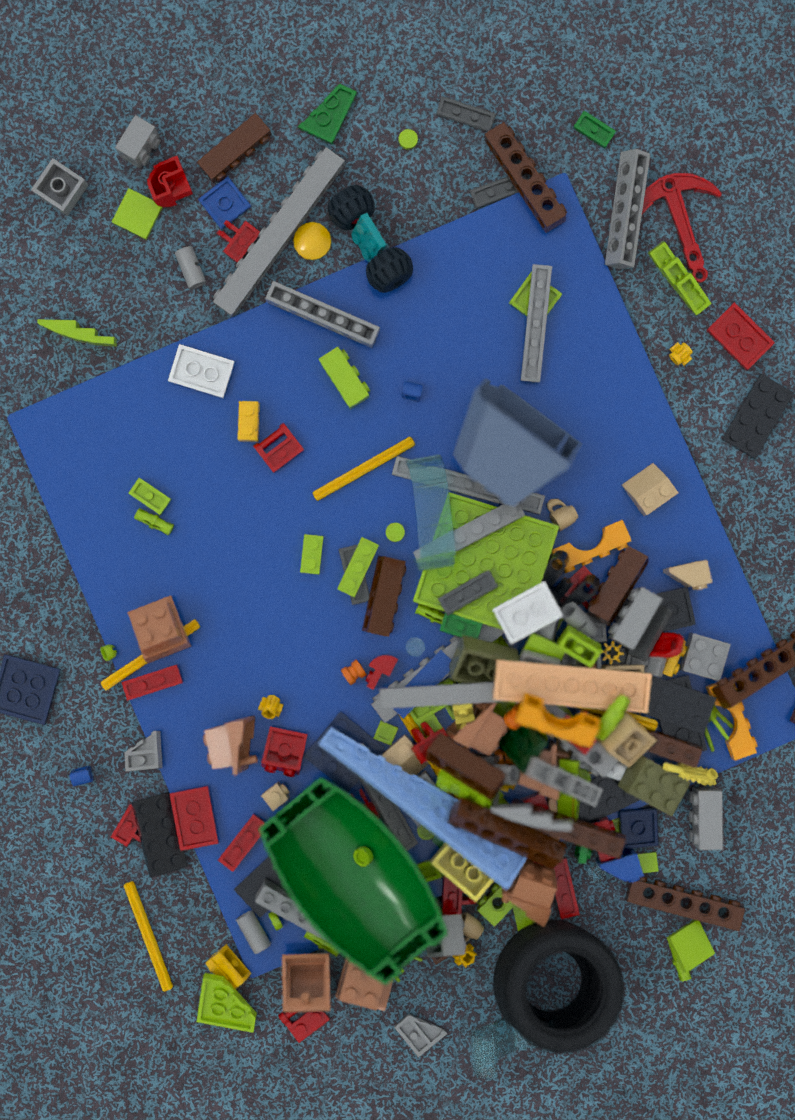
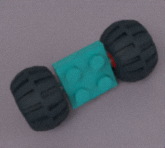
M360 185L346 187L335 194L329 201V218L341 230L353 229L351 233L352 239L362 251L363 258L368 261L366 276L369 284L382 293L392 291L403 285L412 276V260L404 250L398 247H392L384 251L387 244L370 218L375 210V203L371 193Z

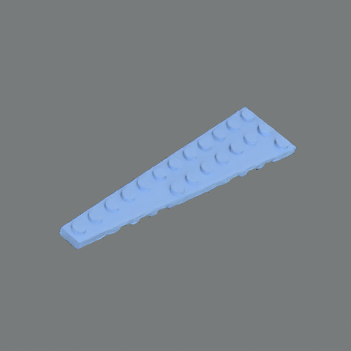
M333 728L328 730L319 742L322 748L505 890L510 888L525 863L526 857L449 824L448 819L452 806L458 799L418 776L406 773L402 770V767L392 765L385 761L386 758L381 755L377 756L369 752L367 747L356 743Z

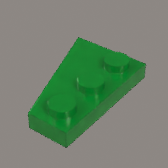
M339 84L317 109H314L310 116L298 126V129L333 145L357 95V91Z

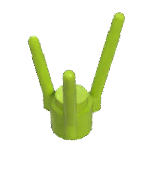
M714 705L708 723L713 721L724 738L729 740L728 735L716 720V717L718 716L730 728L734 726ZM706 727L704 734L711 752H714L715 749Z

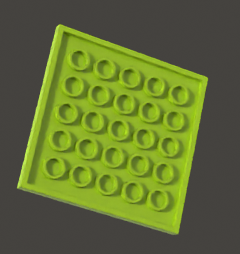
M449 492L433 541L497 507ZM529 516L516 520L424 569L413 602L445 612L438 600L439 597L489 570L498 588L452 614L504 631L493 609L542 582L559 526Z

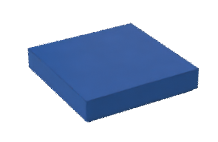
M228 176L198 199L221 230L226 227L224 225L226 220L232 223L252 207Z

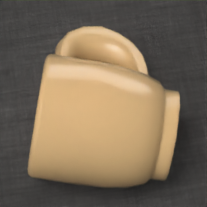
M550 499L548 501L547 509L550 512V519L553 524L559 526L558 531L564 530L578 519V514L572 505L566 506L559 499ZM555 505L562 506L561 508L555 511L552 510L553 506Z
M465 912L462 914L464 921L463 935L466 936L464 939L466 942L470 938L477 940L482 935L484 926H482L477 918Z

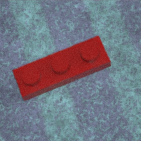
M177 664L121 683L128 701L181 684L183 680Z
M253 814L218 861L233 872L261 837L259 828L266 822L256 814Z
M564 857L563 861L553 868L555 869L557 885L555 897L561 919L580 915L567 858Z

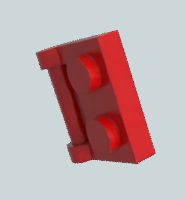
M284 423L279 425L280 428L259 444L257 442L253 445L273 473L304 451L303 447ZM283 434L288 437L267 454L265 453L264 449Z
M325 1011L306 1012L293 1023L290 1018L297 1012H282L278 1015L298 1043L330 1020Z

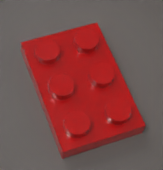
M735 302L706 330L746 371L775 343Z
M209 786L170 793L180 851L218 844L219 839Z

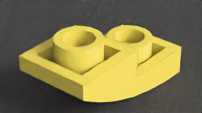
M472 703L452 705L457 730H460L468 722L472 723L475 720Z

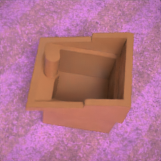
M171 595L127 612L143 658L147 663L191 647Z
M495 702L472 703L475 720L472 723L468 722L460 730H457L456 722L454 721L446 729V733L467 748L472 747L490 756L491 753H495L500 737L506 734L509 727L505 724L502 716L493 712L497 705Z
M255 715L235 719L204 731L203 740L204 744L208 746L209 753L207 754L208 763L212 765V769L232 766L233 775H237L247 770L249 764L258 762L256 755L250 756L251 739L254 738Z
M550 740L548 748L543 749L538 759L556 766L557 758L568 759L569 753L557 750L556 743ZM519 770L518 784L536 790L540 795L558 800V790L526 776Z
M526 859L510 888L505 890L502 887L501 901L504 903L510 901L525 911L527 917L540 926L545 927L551 914V904L557 891L555 869Z
M329 954L282 955L283 1012L330 1011Z
M345 957L335 998H338L339 1001L376 1011L377 1009L385 1011L393 980L389 984L384 985L364 973L361 968L355 964L353 965Z

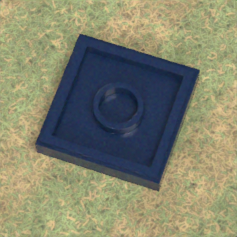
M646 807L618 810L619 833L626 835L623 850L659 846L657 808Z

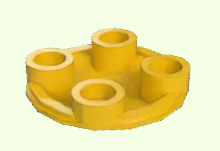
M305 223L295 232L293 239L294 248L304 259H320L330 250V233L320 223Z

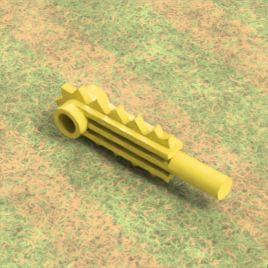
M680 762L678 765L664 763L663 765L665 771L677 773L679 777L687 781L691 780L693 783L697 781L698 784L701 783L704 786L709 785L710 787L717 784L715 780L718 774L713 768L708 769L706 767L703 769L701 766L694 768Z

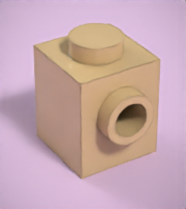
M276 782L263 792L261 796L272 811H274L289 799L290 796L288 794L290 792L284 784Z

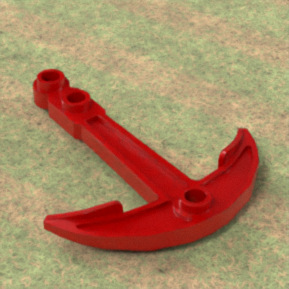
M691 173L669 174L659 178L646 188L642 215L654 204L653 202L661 198L666 200L683 246V254L688 269L692 271V275L697 283H702L707 279L708 272L703 267L704 260L699 245L695 242L681 191L693 190L697 193H706L719 198L722 193L710 181ZM671 183L672 188H666L665 184ZM691 254L696 256L695 261L690 260ZM697 272L702 274L701 279L696 278Z

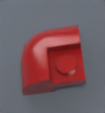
M178 156L153 166L154 169L147 179V184L152 198L158 206H176L177 200L193 194Z

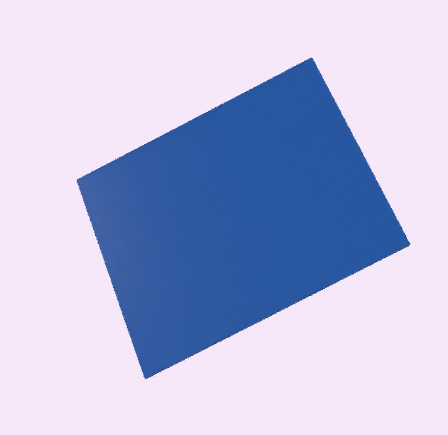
M566 173L550 178L545 183L548 188L554 190L557 196L556 200L559 204L562 203L567 210L566 221L545 233L518 192L395 246L404 250L410 256L413 263V274L403 285L392 291L382 293L369 284L366 276L367 260L360 261L295 290L380 327V332L373 348L266 302L16 411L7 417L105 645L111 644L115 646L113 651L117 650V655L112 659L116 670L118 671L142 654L127 612L171 595L183 626L194 619L200 624V628L188 636L191 647L147 663L121 682L178 664L183 683L131 699L130 702L146 738L152 735L153 731H160L163 768L159 769L169 792L209 786L219 843L194 848L244 965L251 972V978L282 966V955L309 954L320 948L312 941L304 938L307 932L305 929L279 915L278 917L283 928L276 931L268 916V913L272 911L268 910L261 918L255 912L254 914L271 945L265 950L254 954L236 922L239 916L252 909L234 891V888L256 869L269 854L266 851L262 837H260L233 872L220 863L218 859L253 814L267 822L320 777L337 785L307 760L304 754L340 711L374 738L380 720H383L371 703L374 702L372 698L380 693V688H388L396 680L398 682L402 681L405 678L403 675L410 669L415 671L420 667L419 662L426 657L429 659L436 655L434 651L442 645L447 647L451 644L449 640L454 635L441 632V624L432 623L430 619L415 614L419 604L413 602L423 572L413 552L433 541L448 493L457 494L496 507L502 505L394 476L392 472L396 457L319 501L314 498L312 493L408 437H412L415 446L398 455L399 457L467 475L454 457L453 452L474 391L484 379L490 380V384L499 387L500 384L506 386L582 443L571 465L533 492L545 496L540 515L523 510L525 516L553 524L550 519V512L547 509V503L550 499H559L566 506L572 505L575 508L578 519L569 527L558 531L553 549L570 543L579 550H591L599 544L602 538V528L623 520L632 540L627 543L628 546L649 558L647 567L633 589L643 587L656 594L685 587L684 585L664 574L663 569L701 560H707L712 583L707 584L708 588L693 590L692 587H688L696 625L664 631V633L673 632L680 634L686 642L689 633H695L731 644L721 679L724 677L728 679L732 676V671L740 667L743 669L747 666L746 662L753 658L758 659L762 656L761 653L763 651L776 647L610 270L605 265V259ZM538 189L532 191L535 195H540L542 193ZM544 205L543 209L549 211L552 207ZM533 264L552 266L550 285L562 293L547 315L540 382L520 381L527 317L509 304L515 293L532 272ZM179 344L235 361L224 399L168 381ZM336 347L346 351L350 358L347 360L351 367L354 365L360 373L358 376L361 383L365 381L370 389V392H368L369 398L351 410L319 362V358ZM405 381L423 385L419 402L401 397ZM239 401H256L260 403L258 444L279 429V425L284 423L303 447L304 451L273 473L253 447L257 442L238 441ZM283 434L264 449L265 453L267 454L288 437ZM654 463L668 477L678 491V494L648 515L643 516L622 487V484ZM138 478L143 479L172 499L162 515H159L128 494ZM555 505L553 506L552 510L555 511L561 508L562 506ZM141 508L150 514L158 515L159 518L166 522L174 524L172 532L168 536L159 530L149 528L148 525L141 521L135 520L134 516L137 510ZM399 523L404 527L405 534L402 540L392 542L386 537V528L389 524ZM304 534L324 536L320 575L300 573ZM361 537L379 545L365 574L369 594L378 555L406 561V573L401 581L402 592L398 595L397 599L398 610L393 617L394 628L389 637L362 631L368 601L352 605L350 595L337 590L344 575L339 549L353 545L358 546ZM617 548L610 550V555L600 558L599 555L593 557V562L584 566L592 575L599 578L600 584L606 582L609 577L607 575L610 568L616 566L619 561L617 558L620 552L626 550V548L619 551ZM582 564L575 565V570L568 573L563 571L553 586L556 587L564 577L568 579L582 567ZM582 604L578 605L585 613H588L589 608L586 609ZM564 619L556 632L554 642L558 643V638L568 624ZM606 625L607 642H599L601 644L602 650L605 649L603 643H606L609 646L611 645V641H613L610 638H608L610 635V633H608V630L610 628L608 625ZM505 633L501 635L503 639L507 637ZM528 637L517 641L512 647L518 650V656ZM601 653V665L609 664V659L602 661L604 653ZM380 655H392L398 658L390 676L382 673L374 690L367 687L368 682L365 680L370 671H375L374 668L369 666L374 658ZM680 656L678 664L681 663L682 656ZM357 659L367 675L363 678L358 677L356 683L350 685L342 674L341 669L351 667V663ZM764 664V670L767 671V666ZM678 670L677 674H673L672 677L662 674V677H658L668 680L688 675L692 689L707 695L705 686L717 682L716 680ZM785 672L742 701L744 718H747L751 725V729H749L751 737L754 736L758 745L755 748L757 753L736 761L731 759L725 743L726 739L713 721H710L707 724V729L715 751L711 752L704 734L707 750L702 751L697 767L701 766L703 769L706 767L708 769L713 768L717 773H720L795 740V724L789 721L795 709V688L788 672ZM749 673V679L752 681V675ZM269 695H275L280 699V704H284L279 717L275 716L274 719H267L262 716V711L258 710L262 697L266 698ZM566 706L573 714V717L584 711L572 706ZM716 706L718 711L734 726L731 713L727 709H723L722 706ZM445 707L434 713L445 731L455 721V719L452 720ZM398 714L386 722L398 727L392 744L405 734L416 745V742ZM255 715L254 738L251 739L250 756L256 755L258 762L249 764L247 770L237 775H233L232 766L212 769V765L208 763L207 759L209 751L208 746L204 744V731L235 719ZM717 716L716 720L729 737L733 728H730ZM656 718L658 722L656 731L662 732L659 719ZM270 726L308 734L299 775L295 774V777H288L282 771L276 770V773H269L264 770L265 768L261 767ZM547 735L548 743L545 746V748H548L550 740L556 743V737L552 739ZM376 740L385 747L382 753L390 747V745ZM472 747L468 748L473 754L480 753V751ZM649 751L643 754L644 757L662 767L664 763L674 765L679 763ZM430 764L416 775L418 776L426 770L435 783L437 782V776ZM590 774L591 779L595 778L593 774ZM359 779L348 793L353 794L359 802L365 804L359 794V790L362 789L360 786L362 782ZM689 780V782H691L690 785L697 783V781L693 783L691 780ZM276 782H279L287 787L290 797L272 811L261 795ZM517 783L514 790L509 789L508 793L501 792L504 794L503 798L511 804L513 798L520 800V798L537 793L538 791ZM639 800L621 810L637 809L648 803ZM399 807L418 842L408 850V853L416 864L431 859L440 848L432 839H421L418 836L415 822ZM618 811L608 815V820L618 818ZM443 877L429 881L428 884L434 897L441 896Z

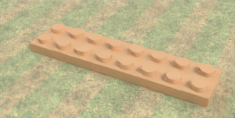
M496 659L492 699L521 702L524 693H528L544 699V704L607 709L617 697L624 695L630 698V704L626 711L648 713L652 674Z

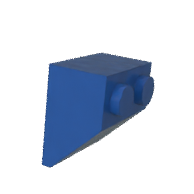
M633 849L622 850L620 859L614 858L601 862L600 857L595 858L596 863L602 870L625 882H636L640 880L639 877L644 876L638 855Z

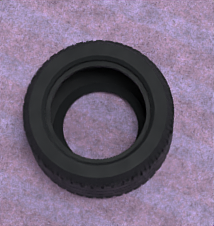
M547 920L545 927L533 923L512 936V939L506 943L507 945L500 952L493 976L495 999L499 1010L507 1022L531 1045L552 1053L564 1054L582 1051L605 1037V1034H608L611 1027L616 1023L624 1000V980L621 968L616 957L606 944L580 926L562 920ZM566 952L574 958L581 972V986L576 998L568 1006L560 1010L544 1011L536 1008L527 999L528 981L533 970L546 957L555 953Z

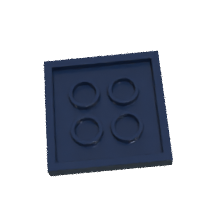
M4 654L0 667V713L46 725L61 669Z
M340 711L304 754V757L348 793L357 783L359 777L319 745V742L328 730L333 728L358 744L364 743L369 752L377 756L382 753L385 747Z

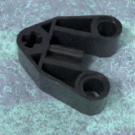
M561 550L556 551L550 559L542 582H546L558 607L563 608L570 602L580 605L596 594L600 586V580L595 575H587L566 597V592L573 585L571 579L564 577L556 587L553 586L565 570L570 559L569 555ZM555 560H561L563 564H557ZM586 584H591L594 588H588Z

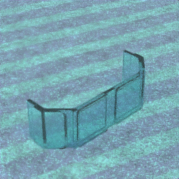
M441 455L406 460L414 490L420 559H416L418 568L421 571L455 565L456 548L444 461Z
M501 1018L490 1025H485L471 1032L472 1068L477 1076L496 1078V1059L518 1049L537 1047L527 1042L505 1018ZM549 1019V1028L552 1029L553 1019Z

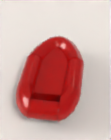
M673 632L661 633L648 657L672 658L678 656L683 650L685 641L683 636Z

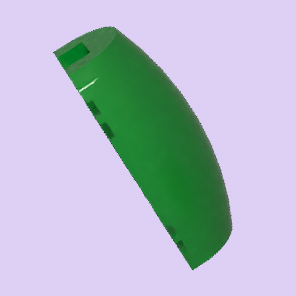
M320 777L259 828L275 871H277L283 886L306 920L337 952H340L349 959V962L357 965L364 973L382 984H389L402 973V968L428 946L431 945L433 947L448 935L442 913L428 882L399 839L365 805L325 778ZM361 846L369 848L373 854V861L366 867L359 866L353 858L354 851Z

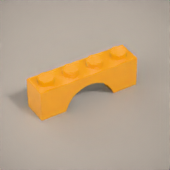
M620 520L602 528V538L595 548L583 551L575 548L570 543H566L553 549L551 555L553 556L559 550L569 555V563L564 570V573L575 570L574 566L579 563L584 566L593 562V557L599 555L600 558L610 555V550L617 548L618 551L628 546L627 543L632 540L623 520ZM555 560L557 564H563L561 560Z
M717 683L705 686L708 695L716 697L712 688L717 686ZM734 683V689L737 691V686ZM716 698L714 705L721 706L718 699ZM741 701L734 707L727 708L733 717L734 727L729 740H725L731 759L735 761L757 753L755 748L758 747L754 736L751 737L749 729H751L749 720L744 718L742 712L744 711V706Z
M524 693L517 709L515 722L525 727L537 729L542 733H548L560 739L575 742L580 746L591 748L599 731L600 718L583 712L569 719L557 718L546 710L544 699Z

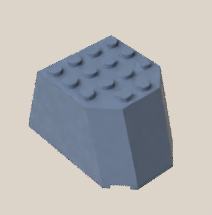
M484 379L474 391L453 455L471 480L478 481L486 491L500 497L499 499L502 503L513 507L566 470L574 460L582 443L506 386L500 384L499 387L490 384V380Z

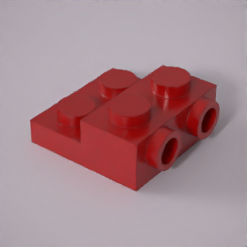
M270 726L261 767L265 768L264 770L269 773H276L277 770L284 772L283 774L288 777H295V774L299 775L308 734Z

